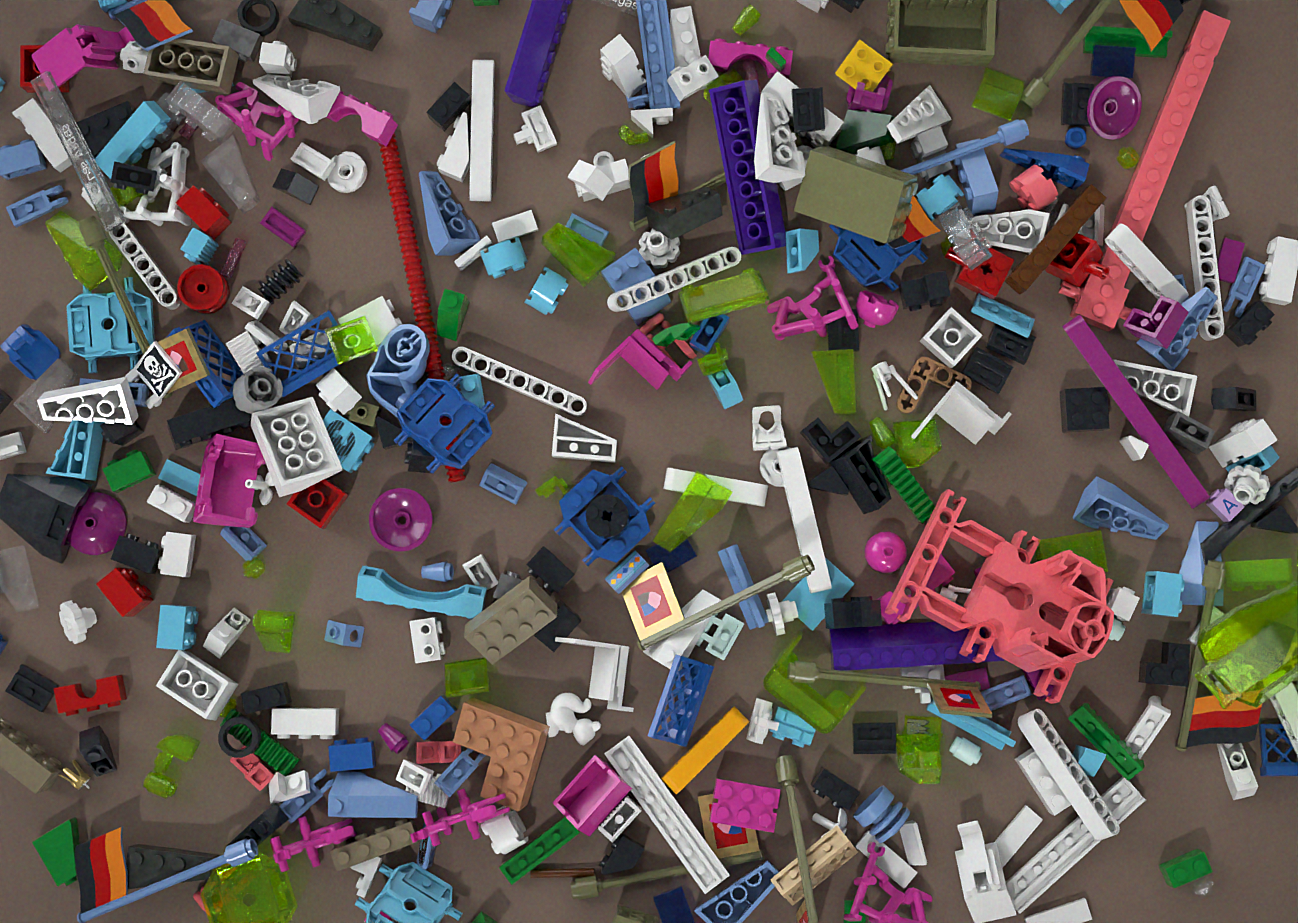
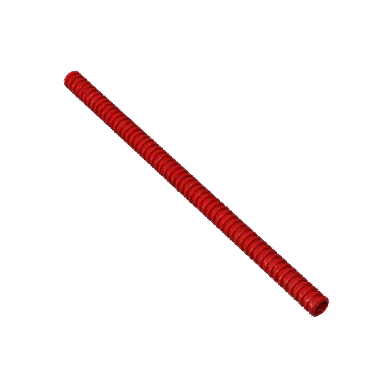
M394 133L387 146L378 144L381 147L380 152L383 153L381 158L384 159L382 162L385 165L384 171L387 172L385 174V177L388 178L386 183L389 184L387 188L390 190L389 196L392 197L390 199V202L393 203L391 207L394 209L393 215L396 216L394 221L397 222L395 226L398 228V240L401 241L399 243V246L402 247L400 251L403 253L402 259L405 260L403 265L406 266L404 269L407 272L406 278L409 279L407 284L410 285L408 290L411 291L409 295L412 297L411 303L414 304L412 309L415 310L413 314L416 316L415 322L418 323L416 326L427 335L429 340L430 352L425 372L428 373L427 379L446 380L444 379L445 373L442 372L444 370V367L441 366L443 362L440 360L441 354L438 353L440 348L437 347L439 343L436 341V329L433 328L435 323L432 320L434 318L431 316L432 310L429 309L431 304L428 303L430 299L427 297L428 291L425 290L427 285L424 284L426 280L423 278L424 271L421 270L423 269V266L420 265L422 260L419 259V247L416 246L418 241L415 240L417 237L414 233L415 227H412L414 222L411 221L413 217L410 214V203L407 202L409 197L406 195L408 193L407 189H405L406 184L403 183L405 178L402 177L404 173L401 170L402 164H399L401 159L398 158L400 154L397 151L398 146L396 145L397 140L394 139L396 137ZM443 396L434 404V406L443 398ZM443 416L439 419L443 426L451 424L449 417ZM456 437L445 449L449 450L452 447V445L458 440V437ZM445 466V469H448V472H446L449 475L448 482L465 480L466 475L463 474L465 469Z

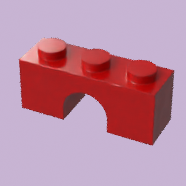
M116 675L97 679V691L91 698L83 693L81 683L54 688L58 714L65 712L66 716L79 714V709L86 708L87 712L99 710V705L107 704L108 708L121 705L120 701L127 699L123 676Z

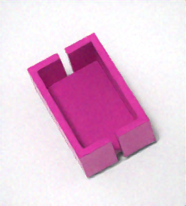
M594 755L554 800L553 804L577 830L590 837L632 788L605 761Z
M716 778L713 798L718 799V802H712L709 821L774 833L777 813L773 812V808L778 809L780 789Z

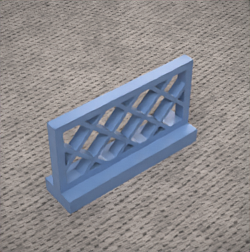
M737 544L718 551L734 594L754 585ZM758 594L739 603L749 630L763 627L765 623L769 622Z

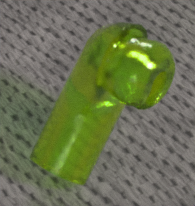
M620 126L619 136L628 145L648 142L647 132L635 134L629 129V126Z

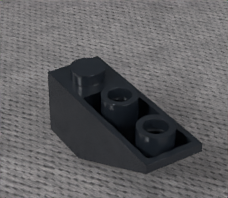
M275 803L259 815L226 846L243 839H253L258 847L287 822L289 817Z

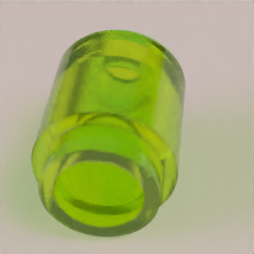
M150 771L143 783V787L147 788L148 792L167 799L169 796L172 797L177 789L175 779L157 771L155 773Z

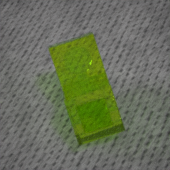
M175 734L162 739L156 746V748L163 752H159L154 760V764H156L154 771L160 774L165 773L174 757L184 762L191 761L200 741L186 734Z

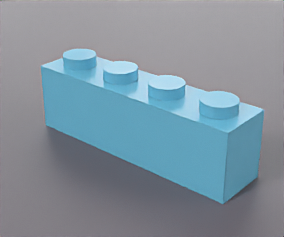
M143 101L93 161L111 179L114 161L129 165L138 162L142 157L141 153L154 144V138L166 130V124L171 118L155 101Z

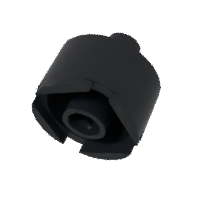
M599 496L589 504L586 510L587 525L598 537L615 539L621 536L629 525V511L624 502L616 496ZM606 512H608V514L613 513V515L611 516L612 520L610 522H608L607 520L603 521V519L605 518L604 514Z

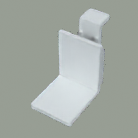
M956 381L911 437L915 439L932 417L938 414L976 445L988 430L995 435L1012 414L1008 412L1003 418H1000L984 402Z
M555 638L556 642L595 647L588 698L608 700L607 709L633 712L634 708L622 706L629 653L628 646L573 638Z
M978 821L957 825L963 850L955 851L964 899L974 923H984L1015 916L1016 910L1006 886L997 842L984 843Z

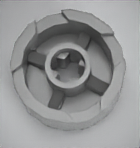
M263 366L253 367L234 382L233 396L236 401V407L240 411L252 414L266 410L276 404L281 398L283 391L281 380L277 379L270 372L272 371L271 369Z

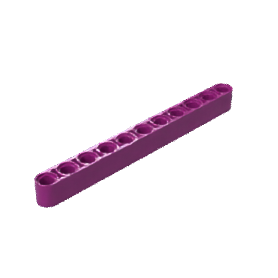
M1079 314L1062 327L1140 437L1149 445L1148 448L1190 507L1194 509L1211 498L1082 316Z

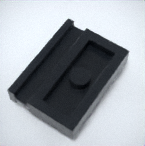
M1067 82L1062 84L1061 125L1091 127L1087 117V106L1091 93L1094 90V84H1071Z
M823 87L792 89L794 133L825 131Z
M852 309L858 323V313L856 309ZM827 310V314L837 310ZM845 316L827 324L828 353L859 352L858 327L850 329Z
M995 324L986 348L1024 365L1028 360L1036 337L1030 334L1027 338Z
M976 347L962 374L999 394L1014 367Z
M21 664L5 692L36 710L44 712L55 694L54 688H58L60 685L28 666Z
M895 722L852 723L853 754H896Z

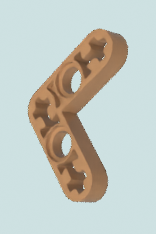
M921 357L914 363L906 380L908 385L911 380H918L920 382V389L914 391L918 399L915 400L911 397L909 401L911 408L903 409L901 401H905L908 397V394H904L907 390L903 387L897 399L896 408L903 414L912 412L928 380L948 390L955 384L953 382L951 386L948 385L953 375L956 376L953 380L960 382L963 379L965 381L964 384L967 386V390L971 389V380L966 375L928 357ZM924 361L927 362L926 366L929 368V370L923 371L921 375L925 377V380L920 376L913 375L914 372L916 374L920 372L921 367L918 365ZM939 370H945L948 373L946 381L938 380L937 373Z

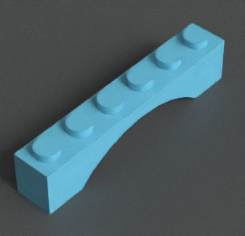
M362 566L358 574L356 598H361L365 601L383 602L386 605H400L408 609L417 608L427 612L445 613L448 616H462L471 620L484 610L487 588L466 584L445 592H425L401 584L384 569Z

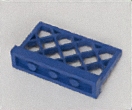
M330 310L256 352L264 367L271 369L270 366H274V371H270L272 374H276L277 367L289 370L288 377L281 381L283 387L282 397L356 355ZM329 317L332 322L331 331L318 329L320 321ZM305 329L315 331L312 342L300 339L302 331ZM317 332L329 334L327 346L315 343ZM332 335L341 337L345 344L339 348L330 347ZM287 340L296 341L294 353L282 350L283 342ZM299 342L311 345L309 356L297 354ZM313 347L326 349L324 357L320 359L311 357ZM269 350L278 352L276 363L266 361L262 354ZM281 353L293 356L290 367L278 364ZM295 357L308 359L306 367L303 369L293 368Z
M203 320L182 329L180 327L173 329L167 337L190 328L196 344L197 340L206 343V347L197 346L199 351L205 354L204 362L210 375L196 381L195 384L213 408L219 406L223 401L234 397L233 386L235 379L241 377L243 372L208 323ZM202 328L206 336L199 334L198 329ZM210 346H215L219 353L210 350ZM210 356L218 359V364L210 362ZM223 362L228 363L231 369L223 367ZM211 368L217 370V376L214 374ZM222 373L230 375L231 380L222 378ZM223 385L230 387V392Z
M677 654L675 655L648 733L649 737L687 747L714 666ZM682 661L683 668L679 671V667ZM685 675V680L681 683L680 678ZM675 684L676 688L672 691V687ZM678 695V700L674 703V698ZM668 704L669 709L665 711L666 705ZM671 715V721L667 724L666 719ZM661 725L662 729L657 733L658 728Z
M1282 724L1259 725L1262 761L1260 776H1298V761L1292 762L1286 756L1294 748L1290 740L1284 735L1286 731ZM1265 729H1273L1279 736L1271 743L1266 738ZM1281 738L1290 745L1284 753L1275 746ZM1271 749L1281 756L1276 762H1268L1267 753Z

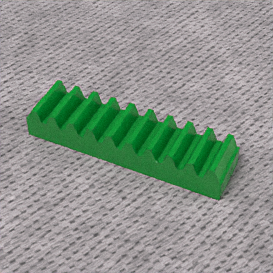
M888 446L872 460L918 522L923 524L930 518L935 508L934 503L929 499L924 489L920 487V484L915 480L910 470L906 468V465L901 461L896 451Z
M1089 703L1082 704L1069 715L1068 719L1099 752L1106 754L1105 758L1127 781L1144 769V761L1142 759L1139 760L1138 754L1133 753L1132 748L1127 747L1126 742L1121 741L1118 734L1115 735L1114 729L1109 728L1108 723L1103 722L1102 717L1097 716L1094 709L1091 710Z
M232 708L220 724V727L227 720L244 715L237 709ZM237 724L229 730L228 734L233 735L241 744L247 747L251 744L252 733L247 726ZM260 728L261 742L254 751V754L260 756L262 760L266 761L268 765L273 766L282 775L288 776L301 759Z
M564 816L547 831L543 832L513 857L504 862L499 869L512 885L578 835L580 831Z

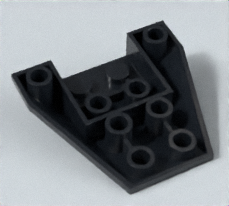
M8 473L0 492V519L42 556L63 564L70 544L65 542L78 506L86 504L92 485L70 477Z

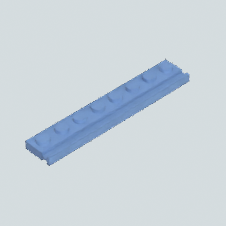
M636 0L650 109L681 108L678 98L667 82V79L671 76L670 72L675 69L666 0Z

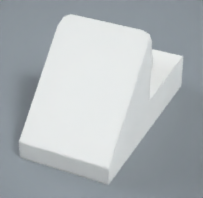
M673 109L631 110V120L653 138V122H656L658 125H665L669 121H673Z
M242 286L231 303L258 321L262 319L271 305L269 301Z
M305 770L286 777L276 772L268 784L270 804L272 805L310 793L309 775Z
M384 855L350 867L365 875L360 876L356 884V888H358L356 895L363 898L366 897Z

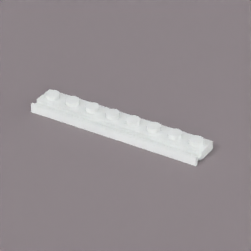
M630 736L604 753L620 777L632 788L631 792L704 894L730 876Z
M1123 776L1101 795V798L1119 824L1145 801V798ZM1079 816L1006 881L1011 900L1019 914L1100 842L1092 836Z

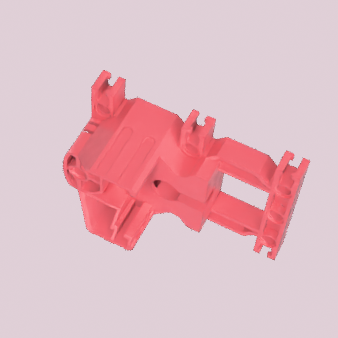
M947 489L941 494L888 603L885 613L889 615L897 614L899 609L896 606L900 601L905 604L903 614L901 616L898 615L897 619L905 622L910 619L918 603L921 614L954 632L966 628L969 629L959 652L961 655L967 657L968 654H971L973 651L971 648L976 643L980 645L977 655L972 660L976 663L985 661L991 646H993L995 655L1028 673L1042 669L1044 671L1033 694L1038 697L1047 696L1049 692L1046 689L1051 684L1054 687L1050 697H1046L1045 701L1050 704L1060 702L1076 664L1093 659L1105 646L1110 636L1114 612L1106 605V597L1114 580L1106 579L1102 567L1092 564L1091 561L1072 553L1073 551L1071 550L1063 551L1048 559L1031 564V559L1040 539L1032 536L1026 543L1028 545L1027 548L1022 549L1020 544L1023 537L1027 534L1024 530L1015 533L1009 543L1003 537L972 520L957 523L956 521L967 499L962 496L958 499H953L952 503L955 506L953 509L946 507L947 501L950 496H954L955 492ZM940 514L946 517V523L941 521ZM949 537L986 557L963 607L925 587ZM923 550L929 554V560L923 557ZM905 587L911 590V597L905 594ZM980 628L985 631V638L980 636ZM1054 670L1059 672V679L1054 676Z

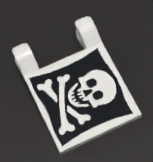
M154 341L136 366L125 377H127L130 383L133 380L136 382L142 378L154 394L145 402L147 407L151 409L153 406L157 407L161 404L162 398L183 372L160 344Z

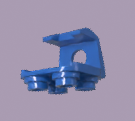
M27 324L20 325L0 345L9 355V360L26 377L33 380L42 378L58 362L61 355L59 348L39 330H33Z

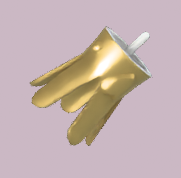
M75 759L72 762L80 776L68 768H64L63 771L72 780L60 774L58 775L71 782L78 790L84 785L88 789L90 788L86 783L91 777L83 772Z

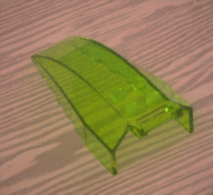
M1294 581L1280 590H1274L1264 597L1256 598L1237 606L1202 630L1197 645L1206 667L1198 671L1194 677L1198 682L1201 681L1219 700V705L1223 709L1228 708L1236 700L1253 707H1258L1287 687L1298 676V582ZM1212 673L1230 695L1226 696L1208 675Z

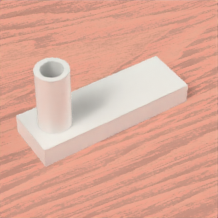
M1151 696L1149 698L1147 708L1124 740L1126 746L1131 747L1132 752L1138 754L1139 760L1171 715V710L1162 706L1161 698L1158 696Z

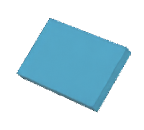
M827 558L825 560L831 581V589L811 594L805 577L782 600L795 601L798 619L812 631L825 618L824 603H832L831 599L843 598L854 585Z

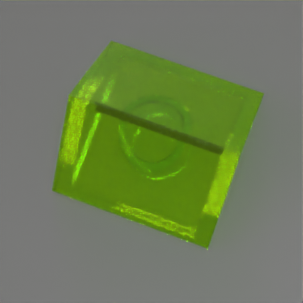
M985 68L972 107L1010 121L1022 96L1025 82Z
M366 316L325 329L338 364L378 350Z
M479 658L445 663L446 698L490 691L491 685L487 659Z

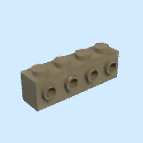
M407 818L395 821V826L387 828V825L374 829L375 833L367 835L365 832L355 836L354 841L347 843L345 840L339 844H334L335 848L330 851L336 871L413 844L410 834L418 831L414 819L407 820Z

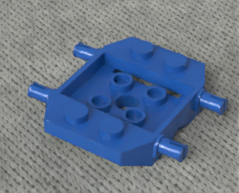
M832 224L829 226L838 237L833 256L864 288L883 283L894 292L899 287L890 278V274L911 254L915 255L922 264L929 258L920 249L922 239L893 249L888 244L877 246L874 239ZM851 239H853L859 245V247L881 268L879 271L850 242Z
M455 374L449 382L447 380L428 378L397 411L402 432L394 439L395 443L397 444L398 442V445L401 446L408 437L413 438L434 456L432 463L426 467L432 474L440 465L462 469L493 434L487 414L495 407L494 404L487 401L480 409L474 403L465 399L459 390L455 388L463 380L459 374ZM443 396V398L431 409V407ZM429 411V413L417 424V422ZM443 416L449 417L451 424L443 426L439 419ZM473 419L475 422L449 450L445 449Z
M622 466L613 475L592 470L559 501L564 519L554 530L560 536L568 527H572L592 548L591 553L583 559L584 563L590 559L586 563L587 566L599 557L617 563L650 532L646 513L656 503L649 497L642 505L638 506L617 484L618 480L627 473L625 470L620 473L624 469ZM606 487L607 490L602 495H613L621 499L626 505L630 517L633 515L634 518L629 522L626 531L621 536L610 539L603 546L602 543L606 539L598 537L590 530L586 522V510L579 517L575 515Z

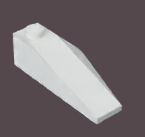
M267 74L253 79L255 86L287 111H290L293 116L306 121L308 124L317 123L318 120L327 117L340 92V86L324 81L311 84L309 79L302 78L301 80L291 81L289 76Z
M762 93L760 96L754 156L756 179L777 183L803 178L805 176L804 157L802 152L798 151L795 140L797 138L795 133H791L788 126L789 117L782 99L779 96Z
M1028 209L963 218L958 239L972 242L979 241L991 246L1030 253L1049 232L1050 213Z
M702 590L682 608L684 617L687 618L721 600ZM711 617L645 648L646 650L643 652L671 669L676 654L689 657ZM681 661V664H680V667H679V671H680V670L682 669V667H683L682 661Z

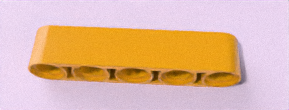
M733 706L667 771L661 780L675 794L679 793L749 723V720Z

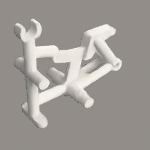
M174 142L163 153H161L159 147L153 148L147 169L157 171L154 191H149L148 195L141 197L135 211H130L126 207L120 206L118 210L124 214L122 217H116V220L124 224L128 223L129 220H149L157 226H161L163 221H176L185 226L191 225V218L177 210L178 205L175 203L180 196H183L189 190L185 186L186 159L189 156V150L182 148L178 142ZM172 164V174L170 177L167 176V172L164 169ZM160 187L172 192L167 213L151 212L146 209L148 203L154 202Z

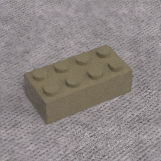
M177 38L149 50L143 74L156 83L230 95L239 54L229 46Z
M528 576L465 624L464 638L493 665L557 617V603Z
M1 717L0 766L35 794L49 790L59 778L58 775L63 773L64 768L60 766L61 762L54 757L47 756L44 753L45 750L40 745H33L27 740L28 736L19 730L16 731L11 727L12 723Z

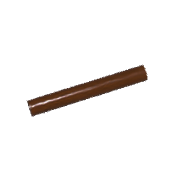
M594 868L532 869L530 875L531 878L589 877L595 875Z

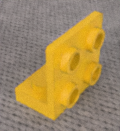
M859 39L835 74L855 90L857 83L862 82L865 83L864 90L873 92L886 73H889L893 64Z

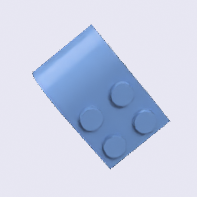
M636 247L601 271L602 277L614 293L655 277V274ZM655 281L654 289L658 292L659 284ZM637 289L635 294L636 297L640 299L641 292ZM664 294L626 311L638 326L670 304L671 300L668 294ZM618 296V300L623 305L622 298Z

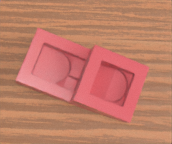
M453 740L415 742L417 764L450 763L461 754V745L454 743Z
M243 745L239 750L245 749L247 746ZM254 752L242 758H230V762L259 791L275 775Z

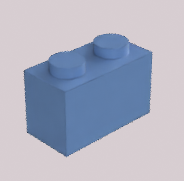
M28 139L21 141L16 146L6 145L0 147V176L6 180L47 169L43 153L36 141Z

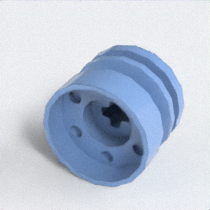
M884 785L868 796L853 815L863 827L873 823L869 833L872 836L876 835L875 839L879 843H883L896 834L910 815V811L906 807L902 808L903 804L900 801L890 805L894 795Z

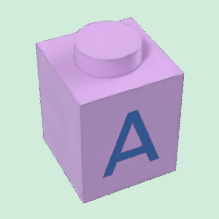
M1228 489L1215 490L1210 495L1211 500L1206 503L1223 522L1231 521L1245 507L1235 499Z

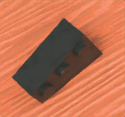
M703 187L644 204L649 227L657 232H661L671 240L723 215L719 193L709 187Z

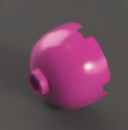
M860 291L856 302V311L859 317L864 320L863 324L875 328L876 325L883 326L891 322L897 314L899 305L891 299L887 303L888 301L883 299L884 296L869 291Z
M890 531L879 532L867 541L864 555L873 570L880 573H891L898 570L904 564L907 557V548L904 541L897 534Z

